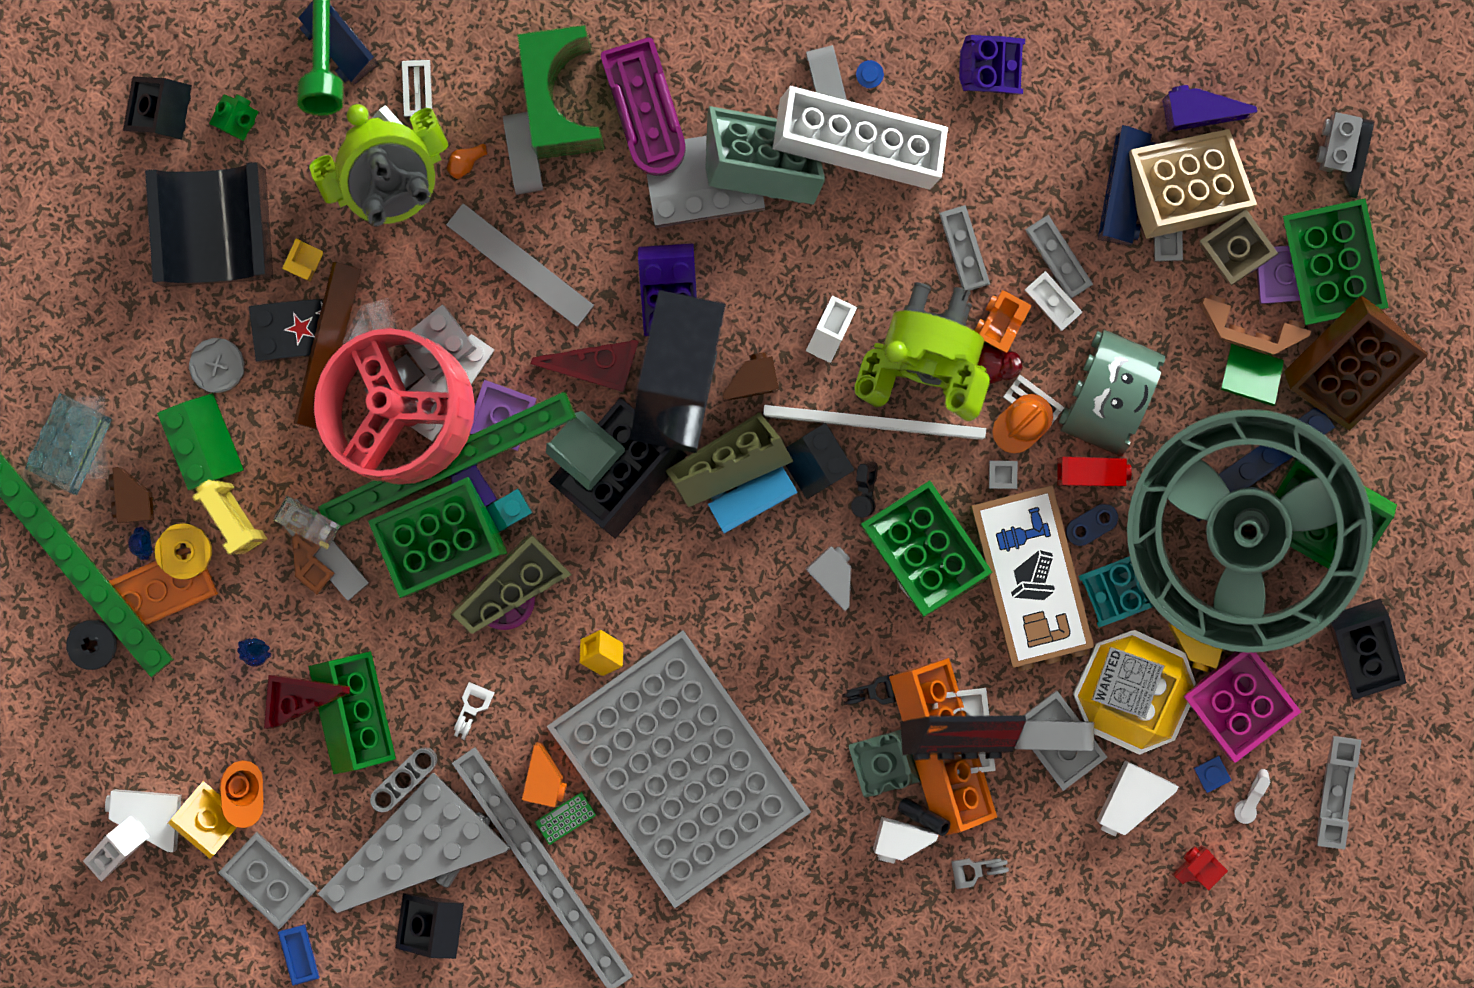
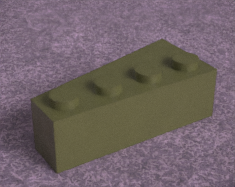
M759 412L699 449L697 453L691 454L667 469L666 473L676 491L689 508L793 462L779 435Z
M529 533L451 610V613L473 634L540 592L542 593L560 580L567 578L571 573Z

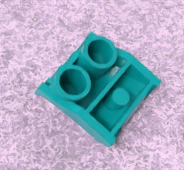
M1130 556L1078 576L1079 580L1083 582L1095 610L1098 628L1153 607L1139 584Z

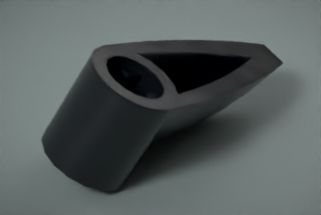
M1362 118L1363 121L1352 171H1342L1346 189L1352 198H1357L1374 128V121Z

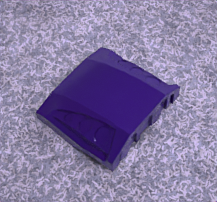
M966 36L960 50L959 80L963 91L1012 95L1023 94L1021 74L1022 49L1025 39L1005 36Z

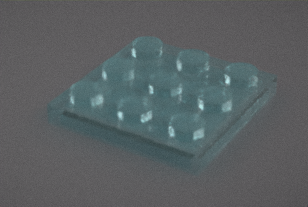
M59 393L57 400L52 405L51 413L45 426L40 431L39 439L28 457L25 468L65 491L77 495L112 418L65 394Z

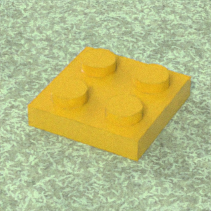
M204 781L168 822L171 827L209 859L215 855L237 828L224 817L221 807V796Z

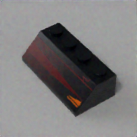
M928 716L901 721L902 755H913V760H930V755H937L938 760L955 759L954 755H961L962 760L979 759L978 754H985V759H1001L1002 753L1013 752L1026 723V716Z

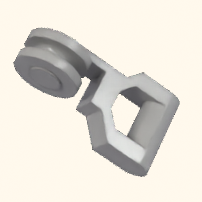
M970 858L951 861L956 889L973 887L977 879L983 877V864L986 867H991V870L987 871V875L1001 874L1009 871L1008 867H1003V865L1008 864L1007 860H1001V858L974 862ZM964 865H970L974 868L976 876L973 880L966 881Z

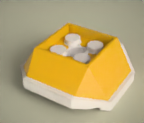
M1131 630L1095 643L1073 692V696L1083 721L1094 722L1095 735L1140 755L1176 739L1190 708L1184 695L1196 685L1186 653L1136 630ZM1110 647L1164 666L1146 719L1092 700Z

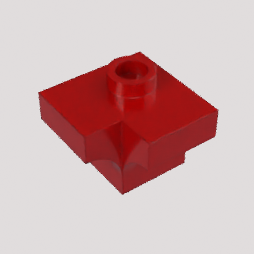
M1201 845L1198 849L1195 846L1192 847L1184 855L1183 858L1186 861L1172 875L1181 884L1197 881L1209 891L1228 870L1207 848Z

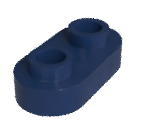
M1097 505L1068 523L1066 537L1074 545H1086L1112 530L1117 525L1118 513L1111 505ZM1103 512L1109 515L1107 523H1102L1099 519L1100 514ZM1079 526L1085 529L1083 537H1078L1075 533L1076 528Z

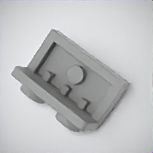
M1335 112L1331 115L1330 119H1325L1322 135L1326 136L1324 146L1319 147L1316 162L1320 163L1319 170L1327 172L1332 170L1352 171L1363 121L1361 117Z

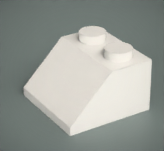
M881 817L873 850L875 854H878L879 860L895 863L896 859L904 860L937 841L938 834L930 829Z

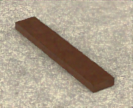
M339 262L332 263L294 424L318 430L314 413L315 391L320 375L329 359L344 343L361 273L359 268Z

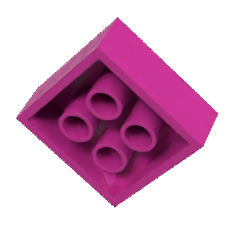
M1235 651L1217 666V669L1214 668L1184 695V698L1228 759L1234 763L1301 713V710L1256 652Z

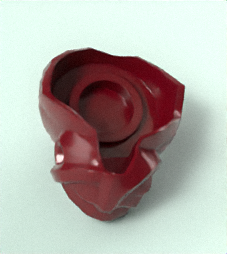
M984 343L977 365L986 368L985 372L989 375L990 379L989 384H995L1002 380H1011L1021 373L1023 369L1022 361L1016 352L1008 351L1004 353Z

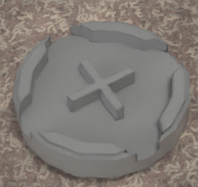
M211 338L204 340L195 347L190 357L189 370L192 379L200 388L208 392L222 393L229 391L240 382L244 375L245 361L242 352L234 343L226 339Z

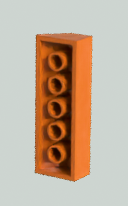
M949 658L889 676L902 721L928 716H967L966 712L961 710V708H964L961 696L957 697L956 694L959 689ZM947 692H954L956 697L946 698ZM938 703V708L932 709V704ZM960 708L961 711L956 712L954 715L953 711ZM930 755V760H914L929 810L950 822V829L946 835L959 833L997 818L984 772L979 770L978 773H971L970 768L978 767L979 769V767H982L980 758L962 760V757L959 755H954L955 759L944 760L943 762V760H938L937 755Z

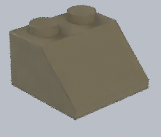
M1246 209L1200 240L1202 251L1231 286L1278 255L1276 249Z

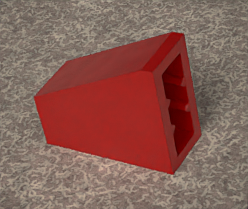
M1057 458V486L1125 487L1126 481H1131L1132 469L1131 464H1127V458Z

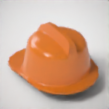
M1027 394L1019 397L994 422L992 430L994 441L1005 452L1014 454L1024 452L1038 441L1052 425V407L1040 395Z
M244 760L234 762L227 767L220 779L221 807L224 817L230 824L235 827L246 828L254 825L262 815L264 805L263 778L258 766L252 762Z

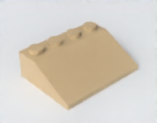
M1230 129L1129 151L1137 214L1146 239L1229 221L1246 209L1250 212L1257 205Z

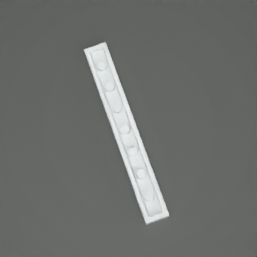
M764 405L763 416L768 418L983 440L986 435V428L771 405Z

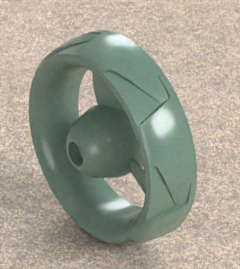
M1254 409L1218 413L1189 425L1169 439L1143 470L1131 498L1127 523L1128 549L1135 575L1142 590L1158 612L1174 627L1199 642L1215 648L1247 653L1266 652L1295 645L1315 635L1334 621L1352 600L1364 578L1371 554L1373 537L1371 508L1364 484L1344 452L1327 436L1294 417L1282 413ZM1263 445L1284 451L1306 464L1318 477L1300 484L1281 499L1267 490L1256 487L1239 488L1230 492L1217 472L1205 461L1201 460V458L1216 450L1230 446ZM1168 500L1181 511L1208 521L1206 534L1209 548L1215 558L1226 567L1215 591L1214 607L1203 602L1189 591L1180 581L1170 564L1163 539V518ZM1338 523L1336 552L1321 582L1311 593L1294 605L1274 613L1264 614L1265 588L1262 572L1271 569L1283 559L1289 549L1293 531L1316 530ZM1245 524H1253L1257 528V533L1247 534L1243 526Z

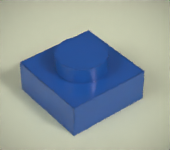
M1218 755L1194 767L1206 793L1232 781Z

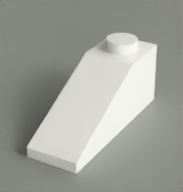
M132 816L128 817L106 835L83 862L102 882L149 838L145 827Z

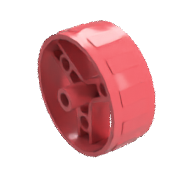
M392 328L371 330L354 337L342 345L329 359L322 371L315 391L314 401L316 427L322 442L332 456L345 467L350 468L349 470L375 481L392 484L417 483L432 478L447 468L460 454L468 440L473 425L475 408L473 390L466 371L452 354L441 345L418 334ZM406 344L420 345L427 348L442 367L447 380L448 393L406 391L387 348ZM381 366L380 372L376 375L377 367ZM359 369L369 391L366 397V405L370 411L348 444L342 424L343 399L350 381ZM389 383L392 390L382 386ZM437 403L436 410L431 414L432 406ZM384 418L389 419L387 424L379 432L378 429ZM444 424L435 442L422 456L396 469L376 471V468L404 426ZM374 437V443L369 447V442Z

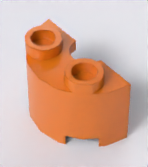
M1002 290L998 297L994 295L991 297L985 309L990 313L985 321L979 320L974 331L983 337L984 342L1007 353L1032 305Z

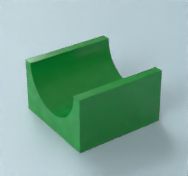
M586 26L517 34L532 147L538 159L604 151L603 138L599 127H586L569 121L558 112L553 103L554 84L562 68L575 57L591 52Z

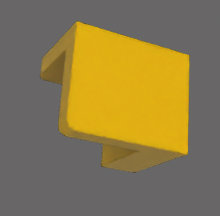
M296 238L282 269L311 282L323 256V251Z
M599 630L580 640L579 663L597 674L605 676L623 667V643L604 631Z

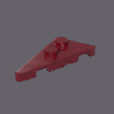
M630 340L598 347L533 357L530 364L624 393L639 341Z
M268 675L264 728H277L350 693V686Z

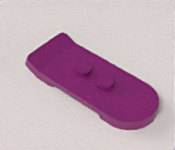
M644 38L603 51L601 53V60L635 165L641 171L654 176L673 172L684 159L686 144L654 40L652 38Z

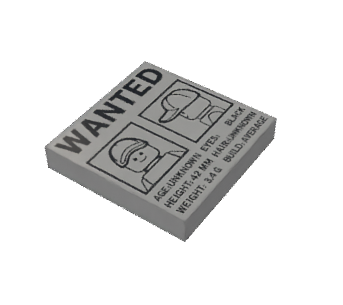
M1110 647L1092 700L1146 719L1164 666Z

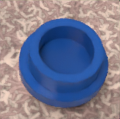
M872 60L862 62L856 71L858 83L865 88L877 87L884 77L881 65Z

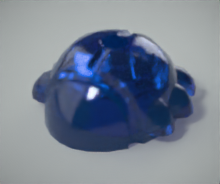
M143 527L135 528L128 541L129 549L140 560H148L149 556L153 553L149 531Z
M249 638L238 642L239 648L237 652L240 654L239 658L249 666H261L271 657V653L268 652L270 647L263 640Z

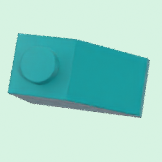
M516 489L486 507L499 533L533 514L520 489Z

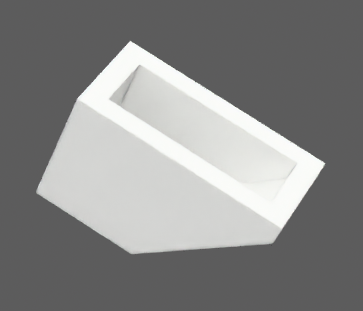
M832 296L806 352L831 363L857 307Z

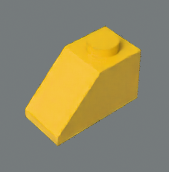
M1170 622L1168 623L1181 651L1186 653L1188 661L1193 662L1192 668L1208 672L1209 667L1217 669L1223 649L1199 642L1184 634Z

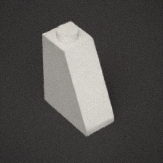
M1125 760L1098 816L1097 821L1102 824L1101 830L1113 836H1116L1118 832L1126 835L1176 793L1178 786Z
M118 789L112 790L111 795H107L105 812H109V819L120 825L128 817L132 816L145 827L146 833L149 836L147 841L167 852L177 850L178 832L168 822L180 809L182 795Z

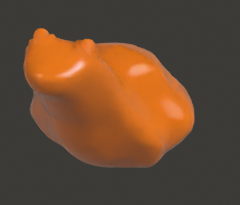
M480 144L469 149L453 151L447 163L448 173L455 179H461L472 170L474 162L488 154L486 145Z

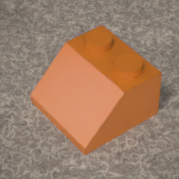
M537 742L533 747L522 800L555 807L558 801L562 802L564 800L567 784L562 783L563 775L543 743Z

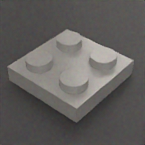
M443 304L410 330L441 345L458 362H461L477 349ZM414 344L404 345L431 382L435 383L444 375L441 365L427 348Z

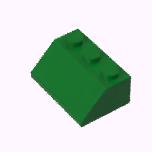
M213 393L182 402L157 413L188 491L196 490L198 486L208 480H215L216 482L244 471Z

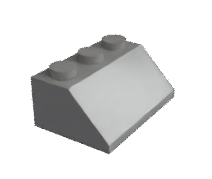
M829 546L805 569L831 598L846 611L849 608L851 567L847 563L850 558L840 547L834 549L832 546Z

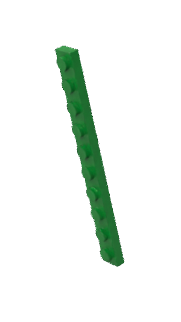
M565 392L555 395L470 435L460 454L453 462L432 478L411 484H392L374 480L318 506L328 532L338 530L576 419V415Z
M0 452L1 499L151 678L155 677L174 658Z

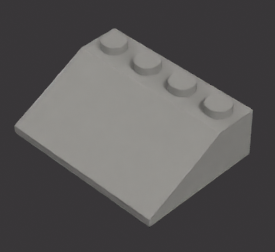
M707 136L684 139L686 144L685 156L682 163L673 172L661 176L647 174L655 228L765 211L764 198L762 195L718 189L708 185L705 168Z

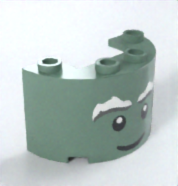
M1103 329L1102 333L1096 332L1091 343L1095 350L1093 355L1089 354L1083 370L1087 371L1084 380H1078L1072 395L1076 397L1075 402L1069 409L1064 408L1058 423L1063 424L1060 431L1122 457L1130 445V436L1136 434L1161 375V371L1158 370L1164 364L1165 355Z

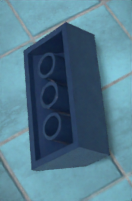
M1122 125L1116 131L1097 240L1127 246L1132 245L1133 240H1138L1141 224H1137L1138 214L1129 151L1155 145V142H1151L1152 134Z

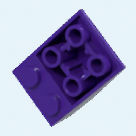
M693 243L638 247L644 336H649L659 290L697 298Z

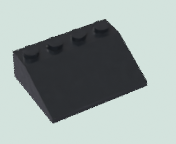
M621 397L598 423L603 430L625 448L623 454L591 490H587L565 469L560 467L548 481L614 539L619 536L669 476L666 470L687 456L682 450L631 440L634 408Z

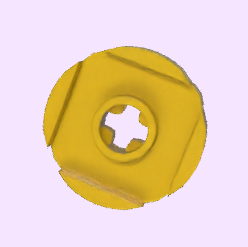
M182 523L170 526L158 538L155 545L157 564L165 573L176 579H190L198 576L207 569L212 557V545L206 533L191 524ZM182 543H185L186 547L191 549V554H187V559H182L181 555L176 554V549H180Z

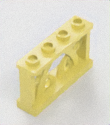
M215 480L206 481L196 488L198 493L193 496L195 502H202L228 541L223 546L229 554H245L268 539L262 530L254 529L232 495L231 490L235 488L232 483L215 482Z

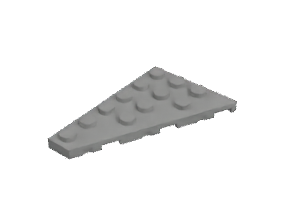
M432 773L318 894L337 913H341L506 853L511 848L435 773Z

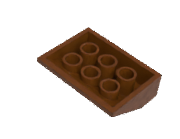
M1361 295L1284 373L1290 390L1350 431L1428 355L1388 315Z

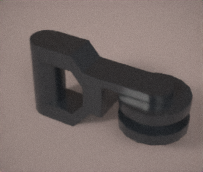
M874 461L860 464L857 468L856 482L858 491H861L862 495L854 498L851 509L860 518L872 515L876 508L873 491L877 480L878 465Z
M893 674L877 677L872 684L846 690L847 693L842 694V698H848L847 701H844V705L866 700L865 696L860 697V694L864 693L863 689L867 690L869 700L874 699L881 705L897 702L889 678ZM884 682L888 697L880 699L875 690L878 683Z

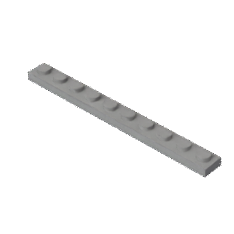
M474 747L452 762L459 775L606 988H617L632 978L633 975L477 748Z

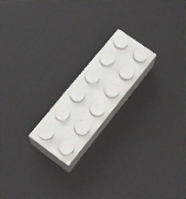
M790 86L780 98L773 149L930 190L942 178L948 127Z

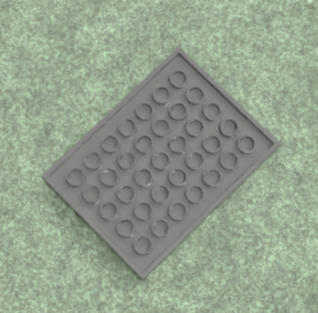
M684 630L547 725L549 731L674 908L681 905L811 813L808 806Z

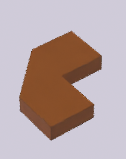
M309 517L292 537L295 577L318 595L335 573L314 555L332 534L313 518Z

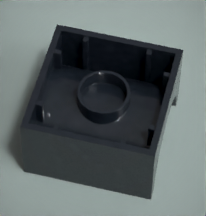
M251 162L236 168L196 172L145 170L153 283L162 287L274 279L266 169L258 162Z
M659 290L637 387L631 440L697 453L718 351L716 349L726 303Z

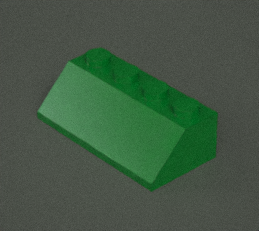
M372 652L308 666L312 681L350 686L349 694L318 708L333 774L354 771L395 760L396 756Z

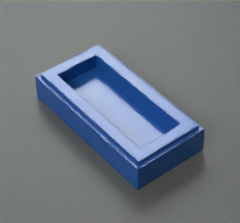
M306 924L278 931L292 986L319 979L320 976Z

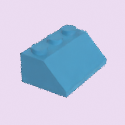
M782 466L737 486L736 489L729 493L725 491L712 497L711 500L713 502L709 503L708 506L723 533H726L798 492Z

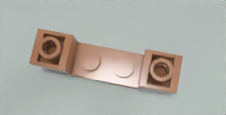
M1210 295L1209 299L1203 298L1200 302V306L1217 339L1269 356L1309 337L1311 331L1304 329L1305 324L1289 320L1288 324H1280L1275 343L1271 342L1272 337L1265 334L1256 333L1254 337L1245 334V328L1232 324L1229 325V328H1226L1225 324L1231 308L1230 305L1225 304L1226 299Z

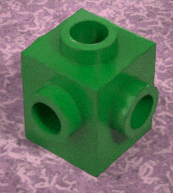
M224 94L221 101L216 105L209 124L244 141L249 130L253 127L259 111L249 106L250 100L236 94L235 98Z

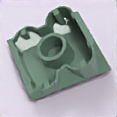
M583 411L575 413L576 419L566 423L552 441L546 444V454L587 490H591L623 454L625 448Z
M901 729L849 745L863 797L879 795L890 790L905 788L911 784L921 782L913 755H902Z

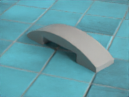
M1333 736L1323 782L1317 846L1345 850L1349 827L1350 800L1355 767L1358 768L1361 739Z

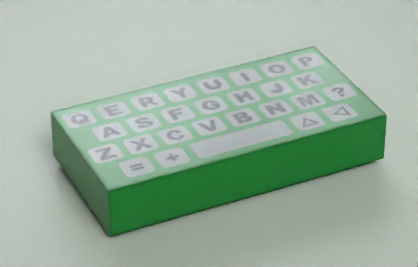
M580 792L536 820L535 823L548 844L551 845L595 817L596 813L583 792Z

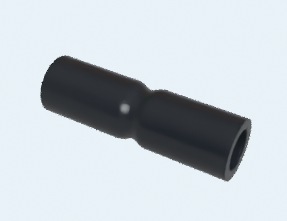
M904 798L898 806L900 813L921 823L924 827L940 836L946 835L950 829V822L932 811H928L925 807L909 798Z

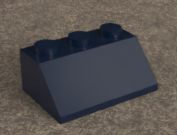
M313 0L298 17L303 23L299 28L309 40L313 38ZM330 4L329 60L332 59L337 64L338 68L334 71L344 83L350 80L355 85L380 64Z

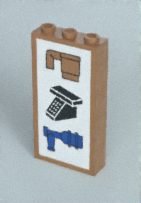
M1053 485L971 505L970 509L982 556L993 572L988 579L1010 666L1012 668L1018 667V671L1035 668L1034 663L1045 660L1047 665L1062 661V655L1072 653V657L1075 658L1089 654L1088 649L1093 648L1094 644Z

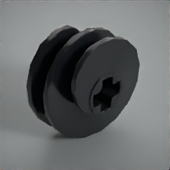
M86 620L77 624L70 631L66 640V650L70 660L76 666L85 670H96L108 665L114 658L117 650V640L115 634L105 622ZM88 638L91 641H97L98 646L94 647L96 649L95 652L93 649L88 650L86 648V644L89 643Z

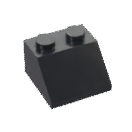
M133 76L123 131L182 140L183 132L186 128L185 120L191 100L192 85L167 78Z
M826 423L786 447L793 460L786 467L806 499L811 498L855 470Z
M403 893L395 948L428 958L456 959L464 903L443 898Z

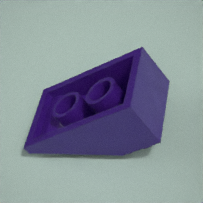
M1188 85L1173 87L1172 91H1169L1162 99L1168 132L1250 119L1257 113L1256 106L1198 88L1189 89Z

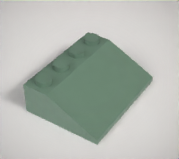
M709 106L707 111L705 168L710 187L814 205L824 184L825 176L821 161L773 149L777 118Z

